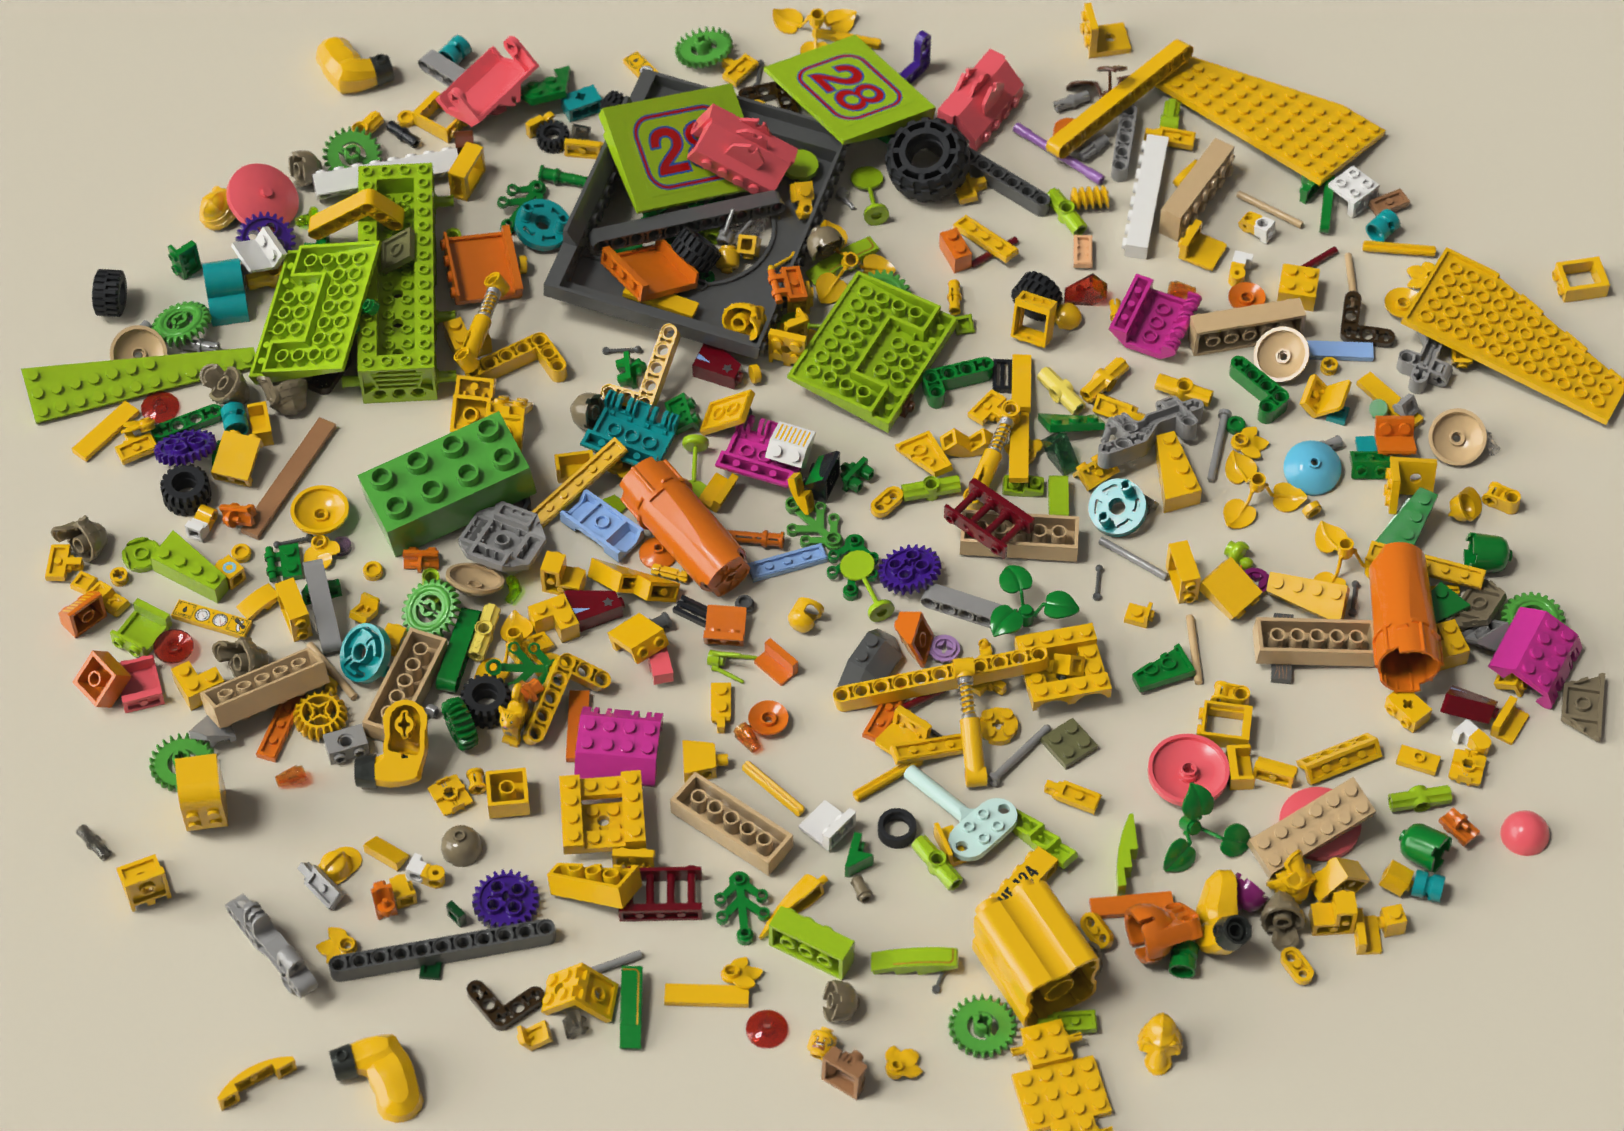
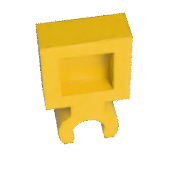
M549 111L543 117L538 115L535 118H531L525 123L526 135L530 139L535 137L539 125H543L544 121L549 123V120L555 122L553 119L555 115Z

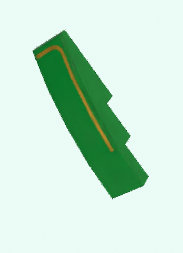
M622 966L620 1049H641L643 966Z

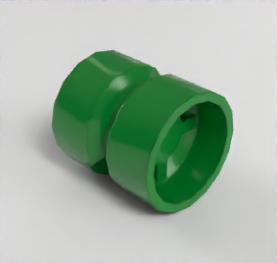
M1188 940L1175 944L1172 947L1168 970L1170 974L1178 978H1191L1195 975L1199 951L1198 944Z

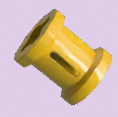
M472 768L466 772V777L470 783L469 792L471 794L478 795L487 790L486 784L483 781L484 770L481 768Z

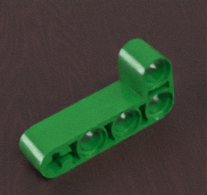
M1235 356L1231 359L1230 377L1260 401L1257 415L1259 422L1262 424L1272 423L1287 410L1289 393L1245 357Z
M980 357L926 370L922 375V390L928 405L931 408L939 409L944 406L945 391L990 381L993 377V360L989 357Z

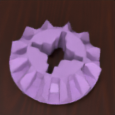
M938 635L933 638L929 655L933 657L934 661L939 660L941 663L944 661L951 662L960 653L959 642L952 636ZM944 644H946L947 650L944 654H942L941 649L944 647Z

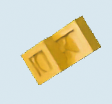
M801 472L793 473L787 479L790 491L801 511L805 515H809L815 509L812 490L804 489Z
M100 580L87 591L100 592L106 611L116 618L130 606L129 600L115 593L113 587Z
M268 583L251 593L236 608L246 619L253 620L264 608L269 610L278 601L276 590Z
M544 631L529 636L526 640L527 645L531 642L538 643L543 653H547L554 647L553 642ZM532 645L530 648L531 651L535 652L537 650V646ZM522 646L520 649L533 661L525 647ZM509 652V656L515 664H523L515 654Z

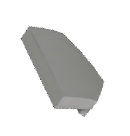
M208 715L189 731L191 739L210 740L211 747H214L222 740L237 741L232 726L219 728Z

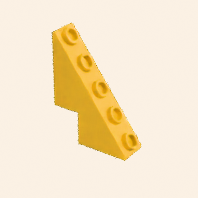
M591 558L587 576L617 593H633L646 601L676 602L680 583Z

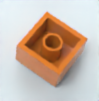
M92 650L73 683L96 707L112 708L132 676L108 651Z

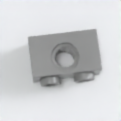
M362 724L323 734L324 745L331 765L370 754Z

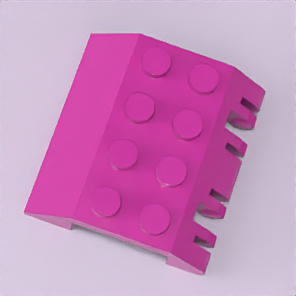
M1136 274L1109 330L1126 348L1158 359L1174 356L1181 344L1180 340L1184 338L1189 328L1190 317L1197 311L1202 297L1189 291L1185 300L1153 289L1154 279Z
M747 415L745 423L735 426L732 439L726 451L721 450L715 467L789 488L787 479L793 473L800 472L802 468L765 458L770 438L778 422L768 420L766 423V419L761 418L756 432L752 431L755 416L750 415L748 418Z
M1520 607L1488 667L1503 678L1513 673L1542 695L1535 702L1545 709H1552L1558 697L1557 691H1561L1573 668V662H1576L1582 651V644L1576 632L1547 611Z
M583 706L580 714L575 750L574 775L580 774V779L621 776L620 771L641 770L642 786L655 787L657 775L656 762L664 713H655L654 717H652V712H647L646 718H641L639 711H635L634 715H632V710L615 709L614 713H612V709L607 708L606 714H600L599 707H595L594 711H592V707Z

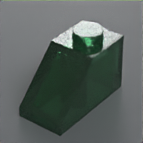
M1056 432L1041 440L1047 457L1063 476L1076 471L1075 467L1079 463L1067 433Z

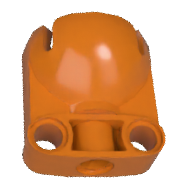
M1180 902L1170 903L1163 908L1153 904L1139 903L1128 908L1124 916L1125 930L1130 945L1136 947L1145 944V947L1136 948L1134 952L1138 960L1144 964L1159 962L1168 955L1175 944L1196 940L1203 936L1198 913Z

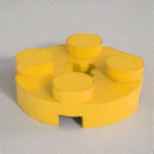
M1000 707L982 711L980 716L982 739L984 738L989 744L996 746L1011 742V739L1018 732V720L1013 711L1009 708ZM998 723V724H1001L1002 726L1000 727V729H997V728H996L995 726H993V725H995V724Z

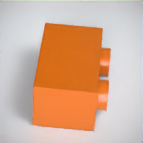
M957 227L941 232L939 248L953 272L957 273L971 268L972 253Z

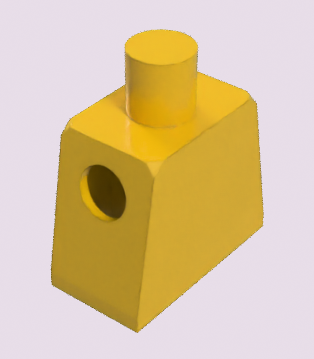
M682 740L684 784L694 772L708 780L717 777L716 766H728V754H716L714 743Z

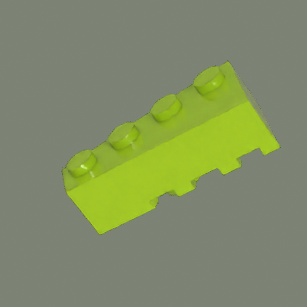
M174 530L150 557L154 572L216 603H219L229 590L226 576Z

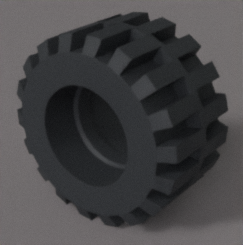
M684 227L671 244L673 250L683 260L703 273H708L721 257V253L716 246L701 234L688 227Z
M98 269L92 286L94 312L97 316L121 317L127 299L125 274L123 270Z
M1036 271L1025 273L1012 289L1011 294L1014 304L1016 297L1023 290L1057 301L1056 309L1063 301L1062 292L1055 282L1048 276ZM1028 309L1024 311V315L1036 321L1046 320V315Z
M182 464L179 467L176 465L174 469L167 470L168 474L162 476L163 480L160 482L164 504L170 512L173 511L176 515L180 513L182 516H186V514L192 516L197 512L200 505L208 506L207 503H210L212 496L210 483L206 472L202 471L201 467H195L194 464L189 466ZM184 488H193L188 492H179Z
M484 674L481 677L476 675L475 679L470 678L468 684L465 683L463 685V690L460 692V698L467 706L475 727L479 725L480 729L485 727L491 729L493 725L497 727L501 725L498 707L502 706L507 709L511 701L508 684L504 683L501 677L497 679L496 675L488 676V674ZM483 698H492L495 700L493 703L487 705L477 703L479 700Z

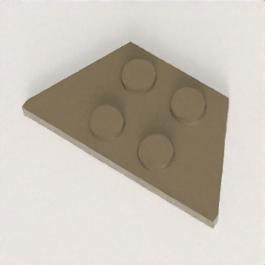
M1485 578L1481 590L1468 587L1461 597L1471 605V609L1463 610L1455 614V616L1447 618L1446 621L1455 619L1459 628L1489 625L1507 599L1506 592L1497 587L1492 580L1488 581Z
M1600 673L1598 677L1590 679L1585 677L1578 681L1566 682L1563 685L1561 721L1597 742H1600L1602 734L1605 673Z

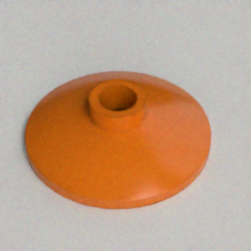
M1241 282L1230 289L1228 300L1233 308H1240L1254 304H1265L1266 295L1260 286L1250 282Z
M656 537L646 540L639 549L641 562L650 569L655 563L662 565V567H670L676 561Z
M761 701L755 704L749 711V725L758 734L766 736L775 735L783 731L787 726L788 712L782 704L776 701Z

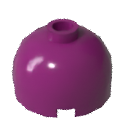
M1237 872L1235 876L1237 881L1238 912L1241 910L1246 912L1259 910L1269 900V897L1263 896L1265 893L1248 878L1245 881L1240 879L1242 874Z

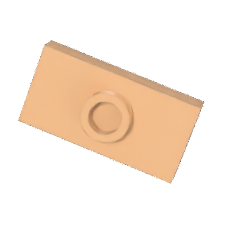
M1074 235L1073 268H1092V235Z

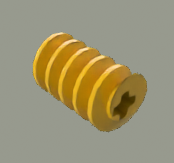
M1104 185L1101 186L1100 191L1098 186H1094L1093 191L1090 186H1087L1085 191L1083 187H1079L1078 192L1075 187H1072L1070 201L1076 205L1078 210H1080L1081 205L1087 210L1088 204L1091 205L1092 209H1095L1096 204L1102 209L1103 203L1109 208V193Z

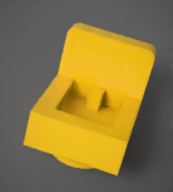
M1451 349V365H1456L1457 368H1468V365L1473 363V359Z
M366 592L362 593L360 603L350 611L349 618L360 624L369 623L378 615L380 599Z
M545 1020L529 1028H525L522 1025L517 1027L519 1044L530 1051L553 1041L549 1023Z

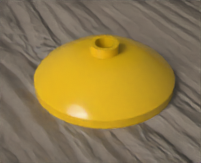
M317 485L301 491L294 498L290 513L292 521L301 531L313 535H323L337 530L345 523L349 515V504L346 496L340 490L331 486Z

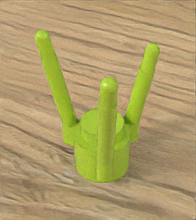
M710 650L707 656V665L712 666V671H717L739 683H744V680L719 667L725 665L726 658L755 660L757 656Z

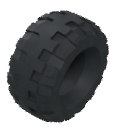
M921 117L920 121L915 122V120L907 122L908 125L904 128L900 127L895 132V137L891 138L887 145L888 151L885 154V163L893 185L905 197L917 199L918 202L927 203L928 200L937 202L941 201V198L946 195L950 197L956 192L955 189L957 187L960 188L966 181L965 176H967L971 167L970 152L963 134L960 133L956 126L940 118L933 120L931 117ZM935 147L943 151L940 160L930 167L919 168L911 164L913 157L924 148Z

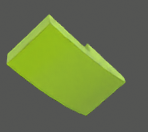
M1004 475L1002 495L1034 497L1042 496L1044 493L1043 477L1029 475V483H1009V475Z

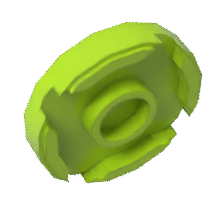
M798 149L795 162L787 169L785 175L791 180L796 179L803 182L812 179L818 170L816 156L810 151Z
M139 537L129 541L122 551V559L126 568L138 573L152 570L150 557L159 548L158 543L154 540H149L147 537Z

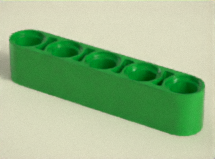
M461 608L458 615L459 619L456 621V626L454 627L437 676L436 689L457 693L469 659L467 653L475 633V624L479 621L482 611Z

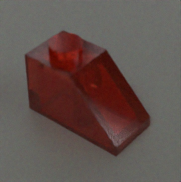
M1093 273L1065 288L1064 303L1094 306L1107 299V283Z

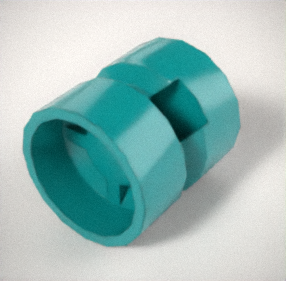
M455 35L438 53L459 65L462 59H465L471 53L472 49L464 37Z
M1384 209L1366 225V233L1371 240L1384 242L1390 234L1400 227V220L1393 211Z
M230 402L222 406L221 417L224 430L229 432L236 430L246 435L249 431V424L246 418L245 406L240 402Z
M1417 869L1411 896L1419 898L1427 896L1428 900L1440 902L1446 876L1438 874L1430 876L1429 872Z

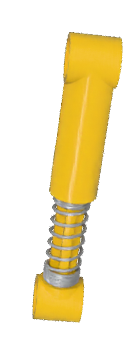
M493 272L486 277L484 284L487 288L478 314L472 320L461 349L453 357L454 361L465 373H471L478 368L480 364L478 356L492 324L493 312L499 299L506 295L510 289V285L499 272Z
M1007 400L1002 404V414L998 427L992 437L993 440H991L988 448L984 450L973 478L975 477L988 487H990L1002 459L1001 450H1004L1003 446L1006 445V438L1009 437L1008 433H1011L1013 426L1017 425L1021 420L1020 404L1015 400ZM969 487L964 491V499L969 495ZM979 500L973 501L966 510H979L983 503Z
M956 658L952 660L954 678L957 679V683L960 685L958 687L960 690L959 695H961L959 698L961 700L960 705L962 706L960 710L963 711L961 714L962 719H960L966 787L987 786V771L984 764L980 718L975 714L974 706L976 705L974 704L975 699H973L975 694L972 691L974 690L972 688L973 677H975L974 658Z

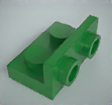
M193 240L182 245L179 249H176L171 244L168 246V257L172 262L171 269L176 276L179 275L186 280L202 269L197 244Z
M683 392L665 402L666 410L671 412L670 415L675 413L681 416L676 435L692 427L700 431L701 418L695 410L697 405L692 397L689 398Z
M1350 451L1352 479H1386V468L1390 467V456L1378 454V451Z

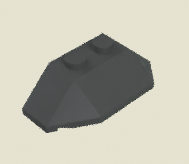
M878 628L868 631L848 659L838 687L890 676L902 658V653L895 637Z

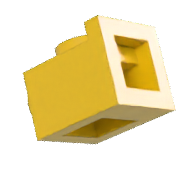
M398 874L389 879L397 909L418 903L411 880L407 881L405 874Z

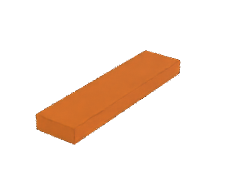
M906 699L880 704L863 731L862 737L875 742L876 738L893 722V709L904 704Z
M590 690L569 691L566 762H575L580 714L583 706L589 707Z
M305 694L279 704L256 752L257 758L276 763L294 724L293 712L295 711V706L300 704V698H306Z
M1172 891L1089 898L1090 911L1097 913L1102 919L1124 917L1128 908L1139 903L1153 904L1161 908L1174 903Z

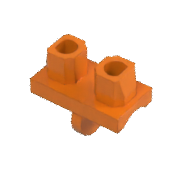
M238 503L219 506V510L223 514V524H226L227 527L234 528L237 525L253 526L255 524L253 517L257 513L253 504L240 506Z
M409 547L408 550L403 549L404 569H417L418 573H422L423 569L428 568L439 570V550L436 547H428L426 550H419L417 547Z
M532 678L528 682L522 680L519 682L521 684L520 692L523 694L524 700L526 702L528 700L533 703L538 700L536 695L544 690L540 681Z
M1454 807L1446 815L1439 818L1438 822L1443 826V829L1455 836L1462 846H1466L1480 834V831L1467 820L1468 816L1460 814Z
M385 880L373 883L374 888L371 889L377 919L380 920L383 917L397 915L398 912L391 883L386 884Z

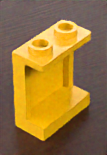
M224 430L211 470L213 478L219 481L251 487L253 482L251 475L260 448L263 449L264 446L261 438L254 434H249V436L243 435L236 430H231L230 432Z
M640 613L607 632L613 649L616 651L621 648L632 654L636 664L643 662L669 645L664 629Z

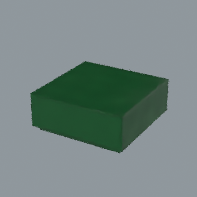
M452 900L446 904L447 915L462 928L467 924L465 912Z
M442 962L426 967L422 965L420 967L419 979L440 980Z

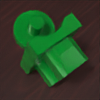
M628 350L623 352L624 358L615 360L617 370L619 372L625 371V373L617 375V381L621 387L630 385L632 389L638 388L637 376H642V373L647 370V365L639 358H631Z
M864 456L856 464L854 462L850 464L844 462L840 466L842 471L840 476L844 483L842 490L845 492L851 489L858 493L863 487V481L860 478L863 477L866 480H870L874 476V469L868 465V459Z

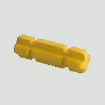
M656 563L652 565V575H661L663 578L675 581L679 579L678 581L686 583L689 579L686 571L682 570L680 572L679 569L667 566L662 567V565Z

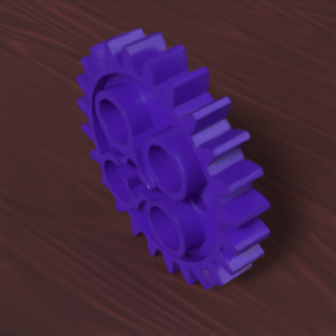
M259 212L258 217L252 214V220L246 218V224H240L241 229L237 230V234L240 236H236L235 241L251 240L248 235L255 234L258 236L260 232L258 227L262 229L269 226L274 228V235L287 252V250H294L291 247L296 246V242L292 241L296 238V235H290L293 232V228H287L289 222L282 223L284 217L278 220L276 219V213L273 217H270L269 212L266 213V216Z
M184 430L183 433L170 434L169 438H163V441H158V444L155 445L154 453L156 461L163 463V465L168 463L169 466L174 464L177 466L180 464L187 465L188 462L201 461L202 457L207 458L208 454H213L217 443L215 435H212V432L207 430Z
M916 544L913 548L907 545L906 549L900 546V551L893 549L892 555L886 554L887 559H882V564H879L878 570L880 583L883 584L884 588H888L889 592L894 590V593L897 594L901 591L902 595H904L906 591H909V594L912 595L914 590L920 593V588L927 590L926 585L933 586V580H938L937 575H941L940 569H942L936 551L932 552L931 547L926 549L925 545L918 548V544Z
M502 869L501 875L493 871L494 877L491 878L489 875H486V882L480 880V887L475 886L476 893L472 894L474 914L478 915V921H483L485 927L491 924V928L524 923L526 920L533 921L532 915H537L536 908H539L540 900L538 888L534 886L533 880L528 881V875L521 878V871H518L516 875H513L512 869H510L508 874H505L504 869Z

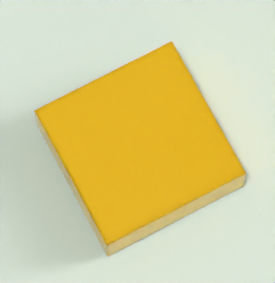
M80 571L70 584V587L85 595L98 582V578Z

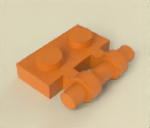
M800 266L781 267L780 274H776L774 269L768 270V283L772 286L771 294L776 304H782V297L787 296L788 302L807 301L808 296ZM780 282H783L784 288L779 287Z

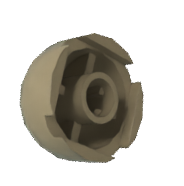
M307 150L292 152L293 156L289 157L288 166L290 175L296 179L294 184L297 187L312 185V174L322 170L321 161L312 152Z
M817 226L811 230V234L807 239V250L812 260L820 261L833 255L835 248L841 249L845 241L838 230L833 227Z
M583 393L572 403L570 413L573 422L579 428L593 430L605 407L604 400H601V394Z
M465 825L454 826L442 838L441 851L446 861L452 863L453 866L466 867L476 862L475 859L482 854L483 846L478 833L471 827Z
M840 980L828 981L823 994V1000H827V1007L823 1006L826 1021L844 1022L849 1020L854 1015L856 1009L859 1008L860 998L857 996L853 986L848 982Z

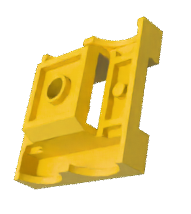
M1093 623L1015 636V650L1043 646L1048 651L1049 667L1046 670L1023 675L1033 711L1050 701H1065L1069 705L1075 704L1080 698L1090 694H1104L1107 698L1111 697L1112 687L1108 673L1105 672ZM1054 653L1077 655L1078 653V656H1085L1084 676L1065 675L1067 679H1057L1058 675L1063 674L1053 673Z
M641 770L620 771L621 776L580 779V774L559 776L564 855L609 852L621 847L628 849L646 848ZM622 797V802L582 805L581 801ZM600 820L609 821L606 826L598 824Z

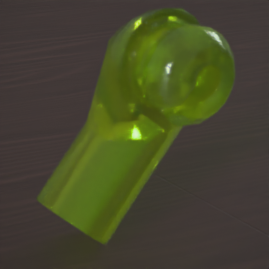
M310 207L308 214L301 215L295 219V224L298 227L309 226L310 217L318 213V208Z
M510 575L506 578L510 592L505 597V601L512 605L521 594L522 587L519 580L515 576Z

